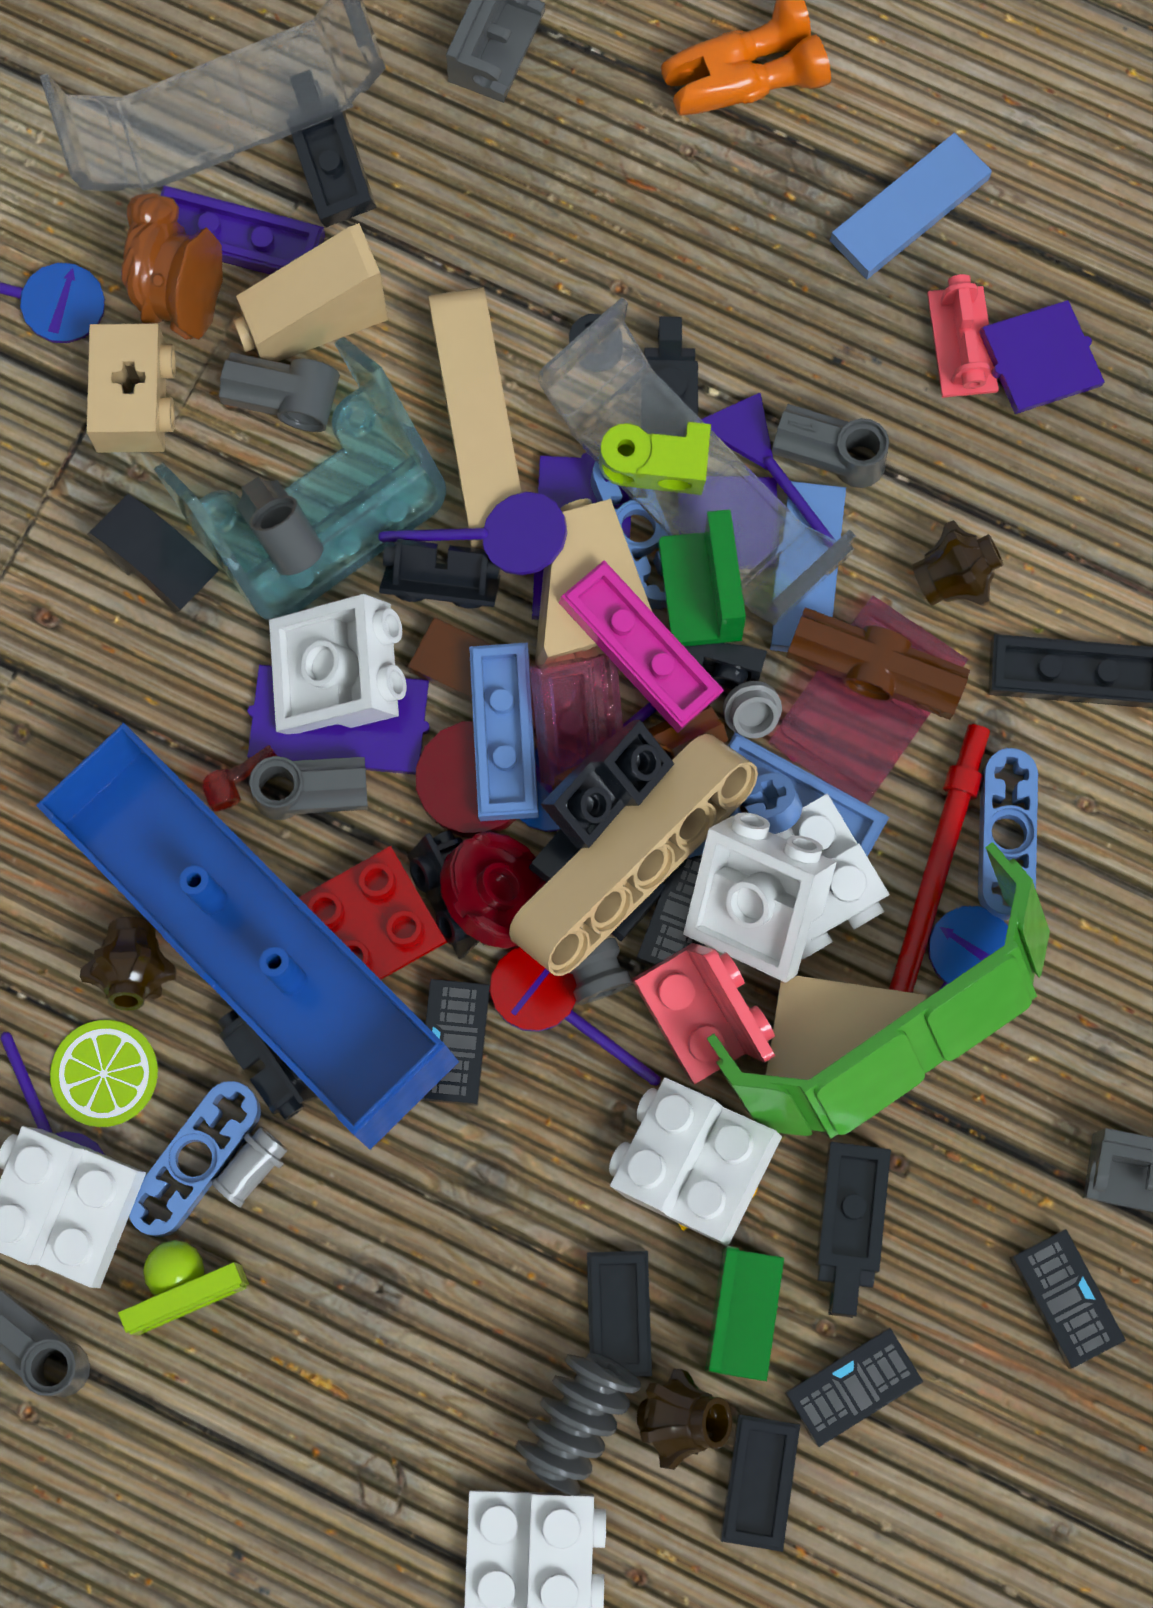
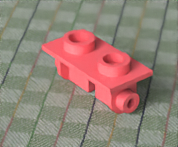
M959 274L952 276L948 279L949 287L945 290L927 292L942 398L998 393L997 378L991 374L994 365L979 333L982 327L989 325L984 287L971 283L969 275Z

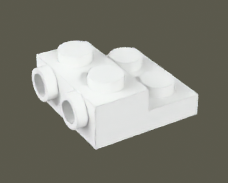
M361 594L269 620L276 732L298 734L335 724L353 728L399 716L398 700L405 697L407 685L403 672L395 665L394 643L401 640L402 624L397 613L391 609L390 603Z
M828 793L803 807L799 820L791 828L775 834L786 840L790 836H804L814 839L823 847L821 855L837 862L823 915L811 922L802 960L832 943L833 941L827 932L848 920L854 930L885 912L879 901L890 894L859 843L857 844Z
M738 813L710 827L708 830L683 935L721 953L727 952L730 957L786 983L798 974L811 922L823 915L837 862L821 855L823 847L814 839L804 836H790L786 840L768 832L770 823L765 818L752 813Z
M664 1077L658 1090L650 1088L640 1100L637 1109V1119L642 1123L632 1143H621L611 1158L609 1172L614 1178L610 1187L625 1198L718 1243L729 1246L782 1136L776 1130L724 1108L716 1100Z
M22 1126L19 1134L10 1135L0 1149V1169L4 1170L0 1179V1253L27 1265H39L90 1288H101L146 1172L46 1130Z
M470 1490L464 1608H603L604 1574H592L593 1548H605L606 1509H594V1494L572 1496L566 1493Z

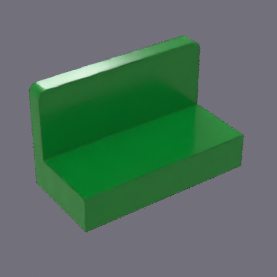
M731 509L707 511L705 532L662 536L659 539V554L669 630L683 646L742 641L746 613Z
M726 1246L722 1249L705 1372L767 1381L784 1265L783 1257L740 1251L739 1248Z

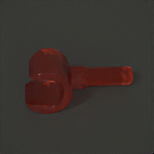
M267 745L239 766L236 765L230 770H216L206 775L202 787L208 804L214 812L229 809L241 801L236 784L246 780L251 775L255 766L263 759L277 756L270 745Z

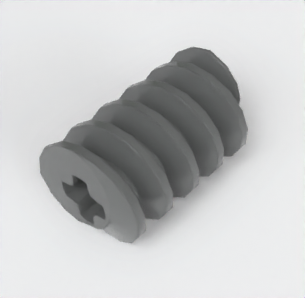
M590 1353L586 1358L567 1354L564 1360L576 1373L575 1378L570 1379L555 1375L552 1382L564 1397L561 1401L542 1397L540 1401L541 1407L552 1418L549 1422L530 1418L527 1423L528 1428L539 1438L537 1444L525 1440H518L515 1444L516 1450L527 1460L526 1464L529 1469L541 1480L557 1490L572 1496L580 1494V1485L577 1480H584L592 1473L593 1465L589 1458H597L605 1450V1443L601 1436L609 1437L615 1433L617 1421L613 1414L622 1415L629 1409L630 1401L625 1393H635L641 1388V1382L627 1368L597 1353Z

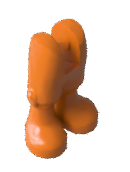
M776 0L772 19L766 24L747 32L736 30L723 33L718 37L700 42L680 51L661 65V74L667 85L682 86L687 84L673 98L676 111L680 116L704 113L739 103H753L764 98L773 89L789 86L817 89L827 86L831 82L828 56L820 37L816 34L811 36L810 18L804 0ZM789 51L786 55L768 63H752L760 57Z

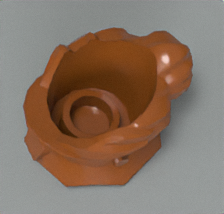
M156 193L136 195L131 198L127 206L129 229L124 245V261L121 271V279L127 289L128 296L141 312L140 319L142 324H159L164 320L170 321V329L184 339L200 340L213 322L216 300L223 282L222 245L207 227L191 236L186 235L184 227L177 222L179 206L174 199L160 196Z

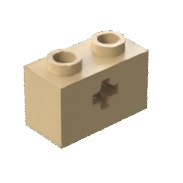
M158 323L90 324L87 434L97 453L165 452V432H174L175 427L174 401L172 397H166V379L175 378L176 355L174 345L166 344ZM132 383H138L135 384L134 394H128L132 391Z

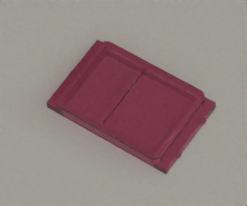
M875 596L871 597L851 624L861 629L865 626L873 625L893 630L906 637L912 643V648L964 667L969 660L924 630L922 626L915 624ZM818 670L769 740V744L788 756L792 762H797L821 780L868 805L931 715V712L894 698L891 701H878L861 696L848 689L843 684V679Z

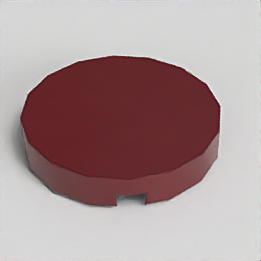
M461 721L441 730L424 747L416 766V791L426 814L436 824L438 823L442 828L451 830L453 834L469 838L486 831L500 832L507 829L516 820L481 822L479 820L473 721Z
M486 831L475 834L472 838L465 839L446 856L440 873L442 898L455 922L467 935L481 943L505 949L518 946L511 940L509 934L514 916L546 884L544 880L529 869L530 864L536 858L525 845L508 835Z

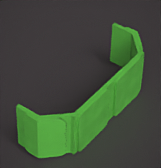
M993 842L985 847L1003 898L1011 907L1004 946L811 1079L805 1080L743 1073L715 1034L709 1036L707 1040L719 1058L716 1061L717 1065L751 1118L783 1134L809 1136L813 1134L812 1131L826 1132L830 1139L837 1134L845 1135L919 1085L925 1078V1074L944 1060L952 1061L1025 1012L1032 1004V1000L1037 997L1033 982L1035 974L1039 978L1042 974L1050 930L1033 880L1014 858L1008 860Z

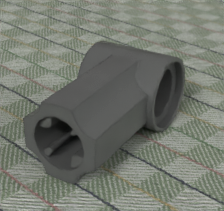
M231 352L229 358L225 360L222 369L219 399L221 404L276 415L281 422L295 429L308 432H322L326 430L340 374L333 367L312 359H295L289 365Z
M787 404L777 428L772 454L836 473L849 486L864 488L872 486L882 477L886 466L889 438L886 430L879 423L871 419L860 418L848 422ZM859 446L866 447L872 450L876 456L865 461L857 460L851 457L848 451Z
M257 477L242 486L241 500L236 507L262 545L276 570L282 575H294L314 565L322 556L324 550L323 543L297 500L288 495L278 480L266 481Z
M273 756L263 759L251 772L249 784L255 806L262 815L269 819L284 820L293 817L295 814L368 810L365 757L291 761L285 757ZM285 777L294 784L291 794L279 801L266 798L262 794V788L271 778Z
M0 1289V1361L18 1374L30 1391L38 1395L67 1397L77 1393L85 1385L90 1372V1363L85 1351L77 1344L65 1340L6 1291ZM60 1351L66 1357L68 1370L65 1378L59 1384L53 1386L45 1379L43 1372L44 1363L53 1352Z

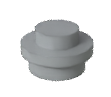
M749 681L736 686L727 695L723 705V714L727 725L734 732L747 738H761L768 735L776 727L782 712L781 700L776 690L769 684L760 681Z

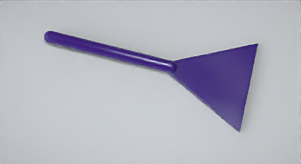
M761 392L696 421V423L711 424V438L769 471L830 553L838 555L841 552L840 545L773 459Z

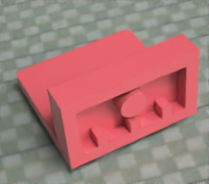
M691 943L631 979L686 1076L694 1085L720 1069L716 1063L719 1058L707 1040L712 1034L717 1036L733 1060L747 1054L765 1063L775 1057L768 1043L769 1040L775 1037L773 1029L759 1007L755 1005L750 1008L742 998L737 988L744 985L745 982L738 967L727 952L720 955L715 949Z

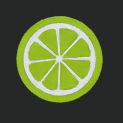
M115 1020L89 1022L72 1031L57 1048L50 1069L52 1091L60 1107L76 1121L94 1127H111L135 1117L150 1101L158 1079L157 1059L149 1041L134 1027Z

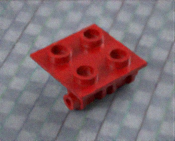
M391 846L298 897L380 980L447 943Z

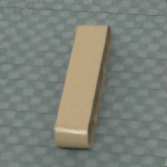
M484 287L428 296L468 528H484L487 517L497 504L511 495L522 493ZM483 539L470 540L471 548L484 549Z
M703 734L695 738L672 760L674 762L672 768L639 806H625L590 848H582L521 907L510 925L509 934L511 940L554 976H563L570 973L706 840L710 827L727 819L747 799L756 784L758 776L757 767L751 761L713 735Z

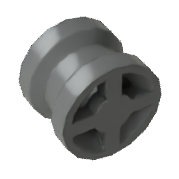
M616 938L605 939L578 967L570 972L577 984L573 993L578 1005L611 996L633 984L629 972L620 968L617 956L620 949Z

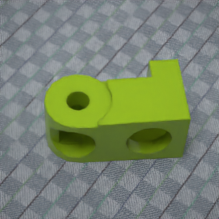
M688 422L684 437L647 434L639 426L630 423L618 424L610 428L603 436L599 453V468L607 480L619 486L702 495L706 482L711 424Z

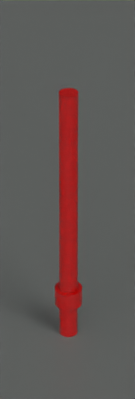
M968 724L956 765L949 766L943 790L947 792V797L891 980L890 990L913 993L970 800L977 799L983 779L979 768L990 735V730L986 727Z

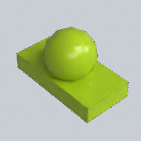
M167 1241L152 1249L144 1264L143 1275L145 1284L155 1297L122 1310L118 1314L126 1333L142 1335L247 1289L246 1286L249 1285L242 1265L235 1262L204 1275L203 1260L196 1248L183 1241Z

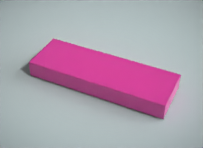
M605 560L561 596L558 603L677 733L714 702L724 691Z

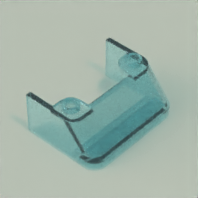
M345 337L340 338L334 344L359 388L337 405L332 416L333 433L342 449L285 488L288 495L297 500L323 543L324 550L322 556L309 569L294 575H282L276 570L262 545L239 513L236 505L241 498L235 493L227 490H218L198 500L193 492L163 462L154 468V471L195 534L250 606L266 620L296 613L383 552L385 543L380 542L378 539L380 532L413 530L432 517L441 508L445 500V481L384 370Z

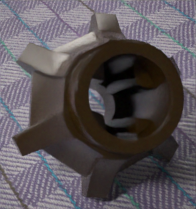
M954 520L946 523L941 538L934 548L924 555V559L912 564L915 577L925 598L931 606L943 600L945 602L964 600L980 606L991 603L990 585L995 575L994 570L1004 566L992 537L988 534L979 538L977 535L969 534L962 530Z
M121 917L109 924L107 937L103 940L101 948L94 950V958L81 968L80 978L81 982L90 983L100 988L106 994L109 1005L119 1010L129 1011L141 1008L146 998L156 999L162 997L161 985L165 982L176 980L177 971L175 965L167 960L160 951L156 938V929L148 920L139 917Z
M673 1369L669 1381L663 1385L659 1383L649 1384L645 1391L648 1398H645L638 1407L637 1425L640 1430L641 1441L652 1443L658 1451L660 1468L675 1470L690 1455H698L699 1452L705 1451L707 1448L718 1449L725 1445L732 1430V1413L726 1400L721 1397H713L712 1394L701 1390L694 1383L689 1372L683 1369Z

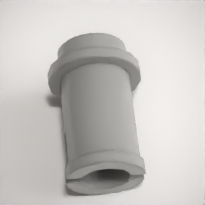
M262 1127L254 1135L247 1132L244 1136L247 1143L218 1178L212 1181V1185L224 1197L240 1208L244 1204L245 1199L274 1166L281 1168L284 1165L281 1158L288 1151L281 1142Z

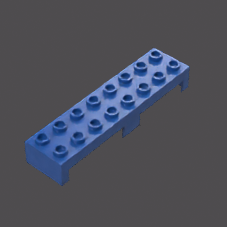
M125 723L120 725L36 804L46 817L75 844L155 927L178 954L235 1010L337 1116L338 1120L369 1150L459 1063L448 1047Z

